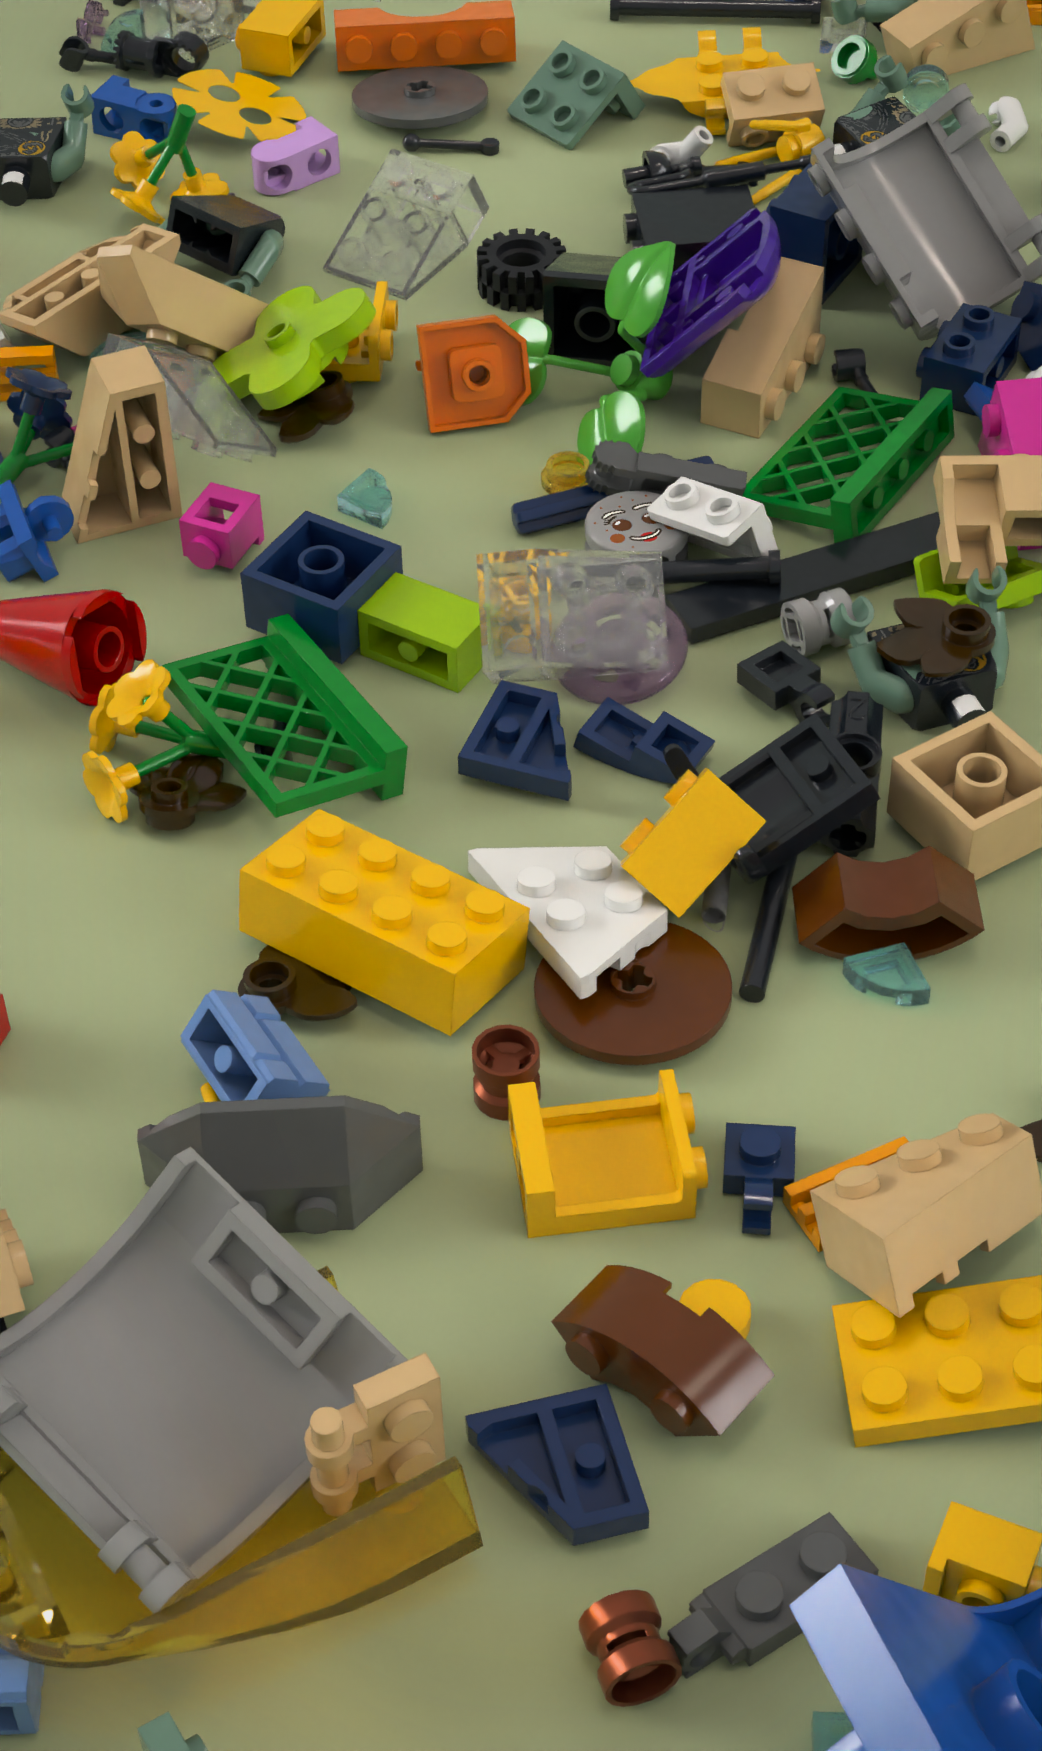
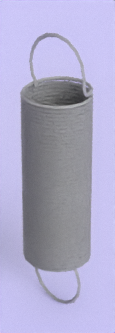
M730 864L722 870L704 890L701 911L703 921L705 920L709 923H720L723 921L722 929L715 932L723 930L726 920L731 876Z

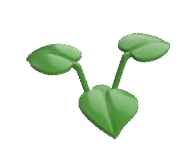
M663 241L631 250L623 255L612 268L605 289V308L611 318L620 321L618 334L636 351L631 350L618 355L613 360L611 367L548 354L552 331L542 320L525 317L509 325L525 338L527 343L532 393L521 406L532 403L543 390L547 377L546 365H555L609 376L618 390H620L601 396L599 401L600 408L590 410L581 420L577 447L580 460L586 469H588L589 465H592L593 458L591 457L595 446L599 445L600 441L604 442L605 439L607 441L612 440L615 443L617 441L627 442L637 453L641 452L646 423L642 402L646 399L654 401L662 399L672 385L673 370L657 378H647L640 371L645 344L638 338L649 334L662 315L673 271L675 243Z

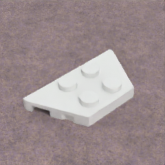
M607 846L475 848L468 850V872L480 885L530 908L527 939L580 999L587 998L597 991V976L609 966L619 971L635 959V954L639 949L650 946L667 932L668 910L653 894L621 867V861Z

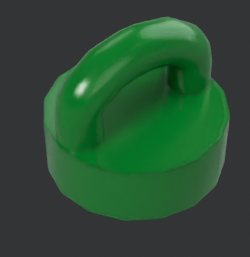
M851 35L843 39L835 48L831 59L832 71L837 77L848 84H858L867 78L869 80H876L877 76L874 67L878 59L877 50L864 37Z

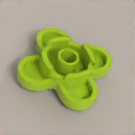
M300 286L291 289L273 300L260 313L252 338L222 354L206 369L201 378V386L216 405L230 404L252 393L259 405L265 410L284 407L322 385L325 380L320 372L333 359L340 365L342 364L348 353V343L358 337L371 324L375 317L376 309L361 288H349L340 291L323 301L311 286Z

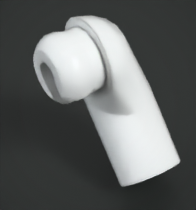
M1003 96L999 101L991 104L988 114L989 116L997 114V119L992 123L999 127L991 134L990 143L996 151L1006 152L1027 133L1029 125L1022 106L1016 98Z
M698 125L683 141L658 144L649 151L663 153L669 158L671 164L690 161V157H701L714 140L708 129Z

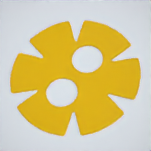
M219 69L197 70L184 74L177 81L199 92L172 88V95L178 106L186 104L193 107L196 113H210L198 121L199 124L234 138L244 139L245 129L248 127L261 142L279 139L296 131V125L281 118L296 121L306 118L304 109L294 97H269L280 90V87L246 73L236 72L234 83H231ZM215 85L226 86L238 92L240 99L234 102L221 101L211 96L208 89ZM244 108L259 109L271 117V122L263 125L254 124L243 119L239 112Z

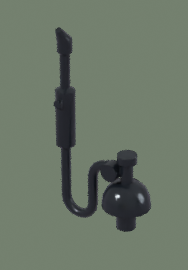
M643 151L642 166L622 169L624 187L627 188V193L630 195L631 193L683 190L700 186L704 188L734 186L745 183L750 187L758 186V181L765 180L768 174L796 169L803 171L810 163L811 154L800 156L796 160L765 165L763 161H756L704 171L702 174V163L699 156L690 157V161L671 164L669 158L661 152Z

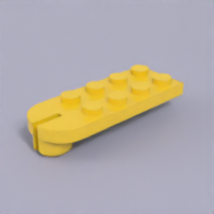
M1042 1275L914 1293L912 1295L915 1307L901 1318L894 1315L875 1300L832 1305L855 1448L1042 1421Z

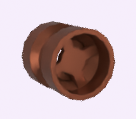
M496 1025L478 1035L472 1045L473 1072L475 1073L473 1077L474 1102L479 1110L490 1118L502 1121L509 1120L508 1085L535 1082L538 1100L541 1098L540 1074L538 1073L540 1068L539 1042L531 1032L515 1025Z
M638 1589L624 1590L608 1595L591 1605L579 1619V1631L587 1651L597 1656L600 1660L601 1665L597 1670L598 1680L605 1699L611 1705L626 1707L651 1701L672 1688L682 1675V1667L673 1645L660 1637L659 1630L662 1626V1617L654 1598L647 1591Z

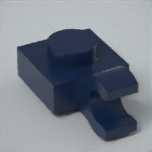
M726 1122L723 1193L744 1195L742 1233L771 1234L773 1196L783 1197L784 1186L794 1183L796 1127Z

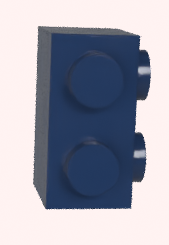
M963 303L951 321L945 320L942 323L937 339L931 348L925 347L919 356L916 366V377L922 378L919 400L932 387L952 390L953 410L977 416L965 401L964 395L974 381L992 389L995 388L996 381H1004L1017 360L1022 319L995 312L987 306Z

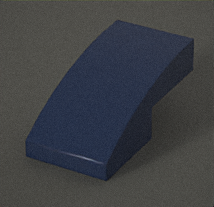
M607 697L578 731L573 747L594 759L627 773L650 780L675 784L677 781L664 759V748L673 743L679 745L694 768L697 769L712 750L715 740L665 711L652 723Z

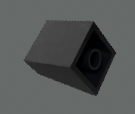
M563 252L544 270L543 321L552 331L548 354L611 367L613 360L618 355L631 350L636 351L618 334L620 321L611 318L605 308L607 280L615 263L621 257ZM648 334L645 337L638 338L645 345Z

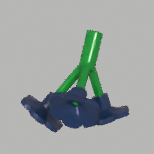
M7 367L5 376L10 379L9 382L12 385L22 389V391L11 393L7 399V406L14 413L13 422L19 429L12 451L0 464V485L8 480L14 483L26 468L71 455L73 442L28 456L25 455L32 440H36L39 437L44 439V436L59 426H66L68 428L72 426L73 420L65 412L67 408L65 400L71 399L72 391L67 388L68 385L65 382L47 377L45 374L33 369L24 368L20 370L14 367Z

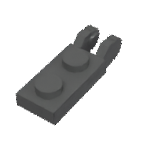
M606 439L604 442L600 441L599 445L595 446L591 457L593 458L592 465L588 466L585 474L587 478L585 482L589 484L588 487L599 493L605 492V495L625 491H648L662 495L667 487L683 476L743 496L747 482V472L729 469L721 464H703L676 459L663 453H637L627 442L617 441L615 443L612 440L607 441Z

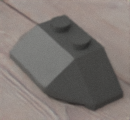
M346 1095L200 1102L168 1116L158 1125H146L138 1129L137 1133L144 1180L148 1187L151 1188L174 1155L192 1147L278 1233L306 1232L322 1234L334 1230H354L423 1171L420 1115L409 1112L397 1114L383 1105Z

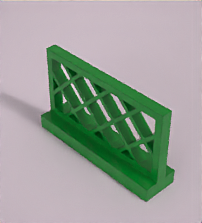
M839 386L746 484L742 497L763 503L766 514L769 517L833 530L834 543L870 533L955 437L952 390L932 387L918 401ZM844 407L860 409L839 415V412ZM898 417L904 418L903 420L886 424L885 422L886 420ZM873 424L875 426L853 433L849 432L850 429ZM834 433L838 434L837 437L813 442L818 437ZM881 443L877 448L862 452L860 450L862 447ZM846 451L850 454L826 461L823 459V457ZM810 460L813 462L810 465L787 470L790 465ZM855 471L852 476L837 480L834 478L836 475ZM820 479L824 481V483L798 489L796 486ZM784 488L787 491L785 493L773 496L762 495L764 493ZM830 499V505L828 508L810 505L815 502Z
M289 614L268 619L267 636L162 665L171 674V680L167 687L275 818L370 788L382 801L403 794L408 746ZM262 659L268 672L242 668L239 665ZM204 677L218 680V682L212 688L190 683L188 680ZM230 683L259 689L255 697L226 691ZM270 692L292 697L297 702V705L292 706L267 700ZM217 708L245 713L246 716L243 722L218 717L215 712ZM258 717L288 723L284 731L255 725ZM299 726L321 730L327 738L326 740L299 735L296 732ZM247 741L276 749L271 757L246 751L244 745ZM287 751L318 757L314 766L284 760ZM331 760L349 764L355 770L342 773L325 768L328 761ZM276 776L306 784L305 786L281 793L274 785L273 780Z

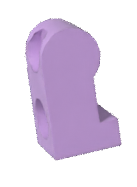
M310 116L296 122L295 132L279 139L265 140L257 143L251 149L254 188L257 192L264 195H281L293 190L297 191L340 173L338 135ZM319 149H325L326 156L321 154Z

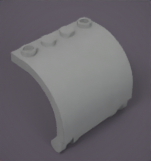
M966 83L950 90L928 109L883 137L853 151L834 155L835 145L830 137L811 148L810 163L812 167L807 169L808 175L818 193L822 197L829 193L838 207L839 211L834 216L845 237L849 241L857 238L865 251L866 256L861 258L872 281L877 286L884 282L894 300L889 302V307L898 324L903 330L911 327L917 338L921 341L937 337L942 323L945 320L951 321L963 303L983 305L992 309L1019 293L1024 281L1034 283L1042 277V213L1031 220L1028 219L979 138L992 129V125L985 114H978L972 105L971 100L974 96ZM954 114L961 127L948 137L940 121ZM1033 242L1041 256L1027 265L1018 250Z
M189 1147L173 1156L129 1217L80 1270L32 1312L0 1333V1447L100 1549L97 1556L111 1571L117 1574L124 1570L143 1590L138 1598L155 1616H158L173 1603L176 1605L225 1564L310 1481V1471L313 1465L308 1461L304 1438L314 1411L322 1407H333L339 1410L354 1403V1384L399 1365L408 1359L192 1147Z

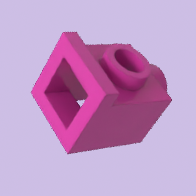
M210 482L179 519L183 556H187L194 565L202 569H212L215 565L233 569L252 544L260 545L264 540L260 495ZM223 509L234 512L228 520L224 519Z

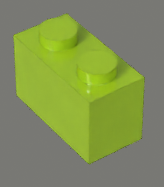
M397 572L357 610L362 656L456 693H459L495 654L493 608Z

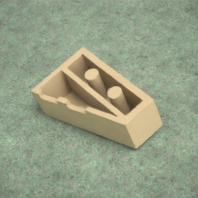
M918 0L880 25L887 55L892 57L895 65L901 62L907 76L917 84L1035 49L1026 0Z

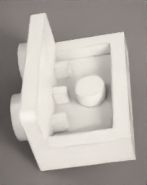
M683 476L667 487L665 492L647 508L651 520L689 533L687 542L732 558L769 556L768 550H778L772 532L773 525L766 514L763 503Z

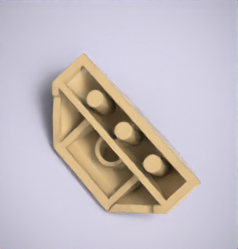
M143 223L130 230L131 233L128 235L111 237L81 250L8 295L3 303V309L0 311L1 323L79 356L86 357L95 354L102 349L103 345L121 333L134 329L126 325L101 297L97 263L99 247L134 245L174 263L181 245L180 235Z
M134 245L104 246L98 249L97 263L101 297L126 325L147 333L146 341L163 347L173 348L180 346L185 348V356L195 361L213 363L216 360V356H221L230 349L252 338L255 333L258 316L269 305Z

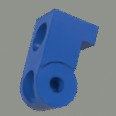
M112 75L91 95L95 106L91 113L94 134L122 140L125 133L137 131L144 139H152L157 143L168 137L177 111L176 102L172 96L164 93L149 94L147 91L130 87L129 79ZM105 107L112 108L106 115L104 114Z

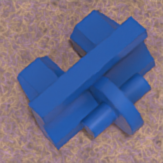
M8 480L0 485V571L10 583L35 569L41 579L46 582L59 575L46 541H58L70 531L74 522L70 505L63 498L51 495L40 496L30 503L27 508H24L12 481Z

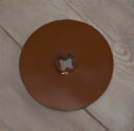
M667 922V932L650 946L639 949L635 954V959L619 971L609 966L598 975L597 991L584 999H580L543 957L535 975L534 999L538 1016L545 1028L567 1048L585 1057L606 1063L648 1065L684 1056L698 1049L716 1035L726 1021L731 1008L732 979L725 960L715 947L689 929Z

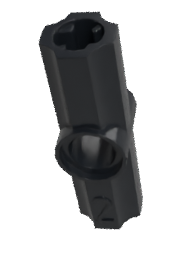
M848 691L844 697L831 703L829 730L870 780L878 793L883 753L881 748L883 705L874 701L868 692ZM878 801L820 839V843L832 849L834 854L838 852L848 857H857L865 849L874 848Z

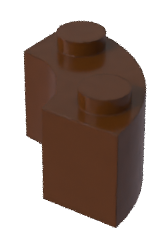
M927 846L909 857L886 862L858 861L837 852L792 887L799 944L817 953L840 960L871 963L870 954L910 951L911 960L925 958L957 947L985 930L974 874L931 846Z
M606 1265L551 1321L566 1342L565 1350L569 1359L579 1370L589 1375L592 1380L611 1383L634 1395L650 1409L655 1419L675 1436H720L775 1375L741 1334L709 1307L699 1316L679 1301L667 1295L666 1293L672 1288V1282L634 1267Z

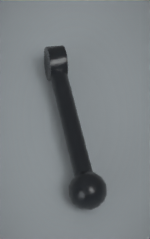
M413 133L407 134L402 141L404 149L409 152H415L419 148L481 151L489 156L499 153L500 144L495 138H485L482 141L423 139Z

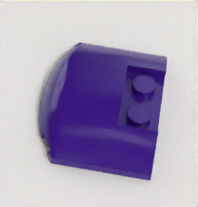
M757 208L750 209L672 273L662 315L656 326L648 334L640 371L647 378L661 377L670 372L761 300L772 289L781 265V243L777 225L765 210L761 213Z

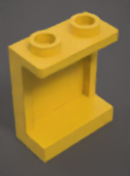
M673 1069L659 1070L658 1092L653 1095L540 1108L535 1082L508 1085L509 1132L528 1238L696 1218L697 1189L708 1187L707 1163L703 1147H691L688 1134L695 1133L692 1097L689 1092H678Z

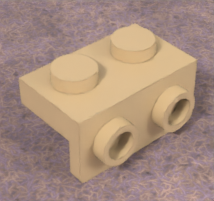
M814 62L723 72L720 85L730 123L726 137L729 147L743 145L745 147H757L764 143L777 142L778 138L783 136L785 132L753 130L749 126L752 120L795 121L808 117L811 124H816L820 128L825 113V106Z

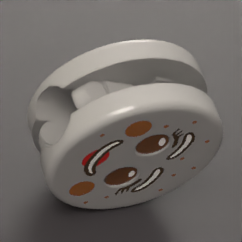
M625 491L612 494L598 501L586 516V564L604 565L688 560L687 540L689 533L650 519L647 508L661 494L648 491ZM664 584L621 586L619 588L640 590L655 588Z

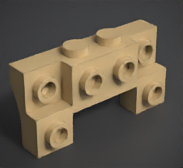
M1042 455L939 456L933 481L940 518L936 541L943 584H967L976 568L979 572L980 584H992V572L995 567L1001 566L1004 570L1006 569L1008 561L1005 546H1042Z

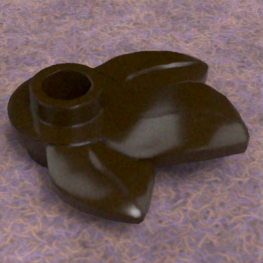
M320 372L325 380L322 385L284 407L274 410L262 409L257 414L258 419L282 423L278 436L281 442L287 444L301 442L310 438L323 425H337L343 422L353 412L355 404L351 399L353 396L351 384L343 379L340 372Z
M901 598L894 600L893 607L905 628L877 642L876 650L886 660L896 665L914 666L920 664L921 671L925 677H947L966 669L971 658L981 656L990 651L995 643L996 630L991 623L990 615L978 606L970 604L951 606L946 601L935 598Z
M188 754L172 762L170 767H161L140 777V784L129 789L131 793L139 797V809L145 814L146 823L152 828L164 831H174L189 827L195 821L196 812L227 810L237 805L247 795L246 789L231 783L221 782L224 763L219 758L197 754Z
M269 945L262 949L257 961L247 966L238 986L239 997L244 994L268 997L280 1016L287 1013L306 1021L336 1019L350 1013L358 1005L356 997L349 992L352 989L351 986Z

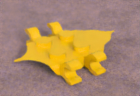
M760 27L742 28V54L722 55L717 52L716 30L697 31L699 47L697 57L676 58L669 64L644 72L639 77L630 80L633 87L639 88L646 93L679 100L689 113L705 118L706 129L712 135L726 134L724 118H729L720 85L723 72L792 65L786 62L778 52H767L762 49Z

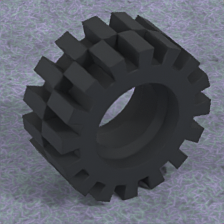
M516 228L509 229V235L507 236L500 231L493 234L494 240L489 238L483 240L482 246H478L477 282L481 298H487V303L493 307L500 302L501 310L509 311L511 306H517V312H526V306H533L535 311L543 309L544 270L563 252H566L565 246H561V240L557 237L550 239V233L542 231L537 236L535 235V229L526 228L525 234H518V229Z

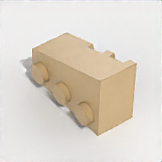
M781 257L779 274L772 289L748 309L738 330L727 329L702 378L700 423L759 439L772 420L777 421L780 418L785 401L789 395L800 390L806 371L811 364L817 365L823 355L825 335L820 333L824 267Z
M145 345L94 357L90 360L62 498L69 503L74 516L71 531L77 544L183 516L165 381Z
M994 1113L972 1115L960 1121L956 1129L930 1140L920 1139L905 1143L898 1148L897 1154L868 1166L860 1165L846 1168L840 1171L833 1181L810 1190L826 1266L894 1315L901 1318L915 1307L912 1294L934 1278H936L937 1283L946 1285L960 1274L958 1260L979 1245L980 1250L991 1252L1042 1214V1185L1031 1133Z

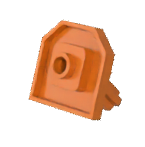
M495 314L416 325L420 359L416 360L415 366L417 371H422L428 430L430 433L509 422L532 393L526 339Z

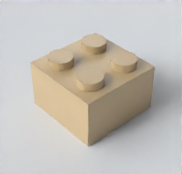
M989 711L893 757L887 813L924 848L927 846L933 847L973 873L976 881L1042 847V755L992 711Z

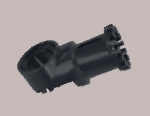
M121 30L117 34L118 39L114 41L118 47H114L113 50L117 52L112 54V57L115 58L113 63L116 65V69L129 71L133 68L148 71L149 75L162 78L164 75L180 78L189 72L201 70L209 59V50L205 42L196 34L188 31L177 33L173 39L161 36L147 39L136 37L130 31ZM177 47L184 48L186 52L189 51L190 55L194 56L195 63L188 62L182 58Z

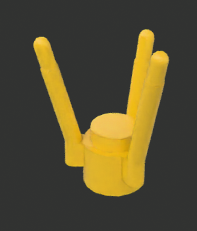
M808 117L795 121L752 120L749 126L753 130L785 132L783 136L778 138L776 146L719 160L715 165H734L738 162L751 163L777 156L781 162L796 160L800 156L810 155L811 148L824 141L825 137L819 126L811 124ZM790 170L758 190L751 196L754 205L788 185L793 176L799 175L802 170Z

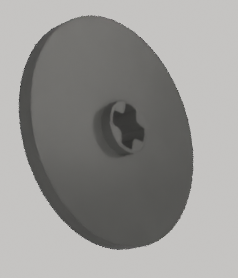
M443 66L387 70L364 79L356 85L352 92L353 109L361 118L374 124L403 129H424L455 124L477 115L488 103V87L480 77L464 70Z

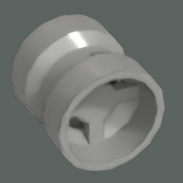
M839 587L820 593L817 600L808 601L805 598H799L783 603L780 619L786 643L804 656L818 653L821 646L830 644L835 648L851 644L849 639L837 636L830 625L831 616L841 603L844 604L847 615L852 620L857 621L852 612V600L847 592Z

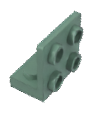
M562 40L508 107L507 112L518 122L562 147L571 150L603 110L612 115L619 111L635 120L646 105L625 73Z

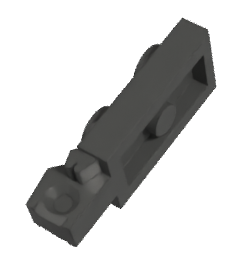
M828 1512L703 1589V1593L689 1603L691 1615L669 1629L667 1634L669 1642L673 1645L681 1664L683 1676L686 1679L723 1655L731 1665L744 1660L750 1667L803 1633L789 1605L838 1564L841 1563L877 1576L879 1569L835 1517Z

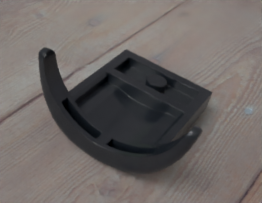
M816 712L719 778L767 821L745 846L736 851L730 864L745 882L749 884L754 883L881 799L873 784ZM673 743L664 748V759L676 781L688 769L698 777V772L679 745Z

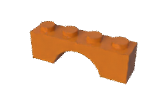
M511 0L467 2L461 8L452 12L419 17L390 14L380 8L334 10L338 72L516 62L515 16Z

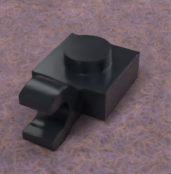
M781 640L737 663V683L776 711L790 704L800 723L816 712L820 719L829 727L830 714H827L822 707L835 700L834 692L827 685L820 683L821 668L786 642Z

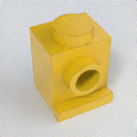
M951 1501L927 1564L923 1591L963 1605L977 1607L1005 1603L1042 1588V1567L1037 1565L1042 1547V1533Z

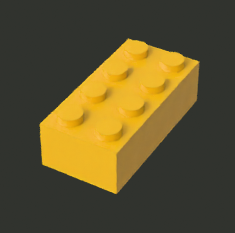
M317 809L240 869V931L449 1036L455 1033L524 970L530 914L529 907L321 809Z

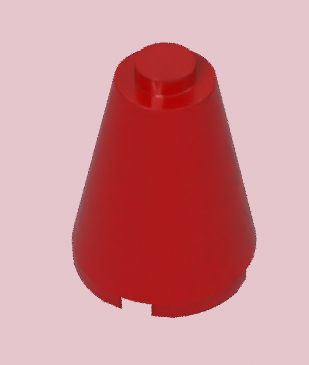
M111 589L0 600V660L84 705L96 707L99 693L105 684L112 685L115 682L117 683L123 675L131 672L135 660L144 661L147 649L145 620L141 609L134 601L126 600L121 595L123 593Z

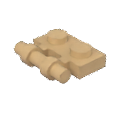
M426 1352L354 1384V1403L339 1410L333 1407H322L312 1414L310 1426L306 1430L304 1438L307 1458L313 1465L310 1471V1483L313 1497L318 1503L322 1504V1508L327 1514L341 1516L349 1512L353 1499L358 1492L359 1483L367 1479L370 1480L374 1490L377 1492L396 1482L401 1484L414 1482L428 1474L437 1463L446 1460L440 1376Z

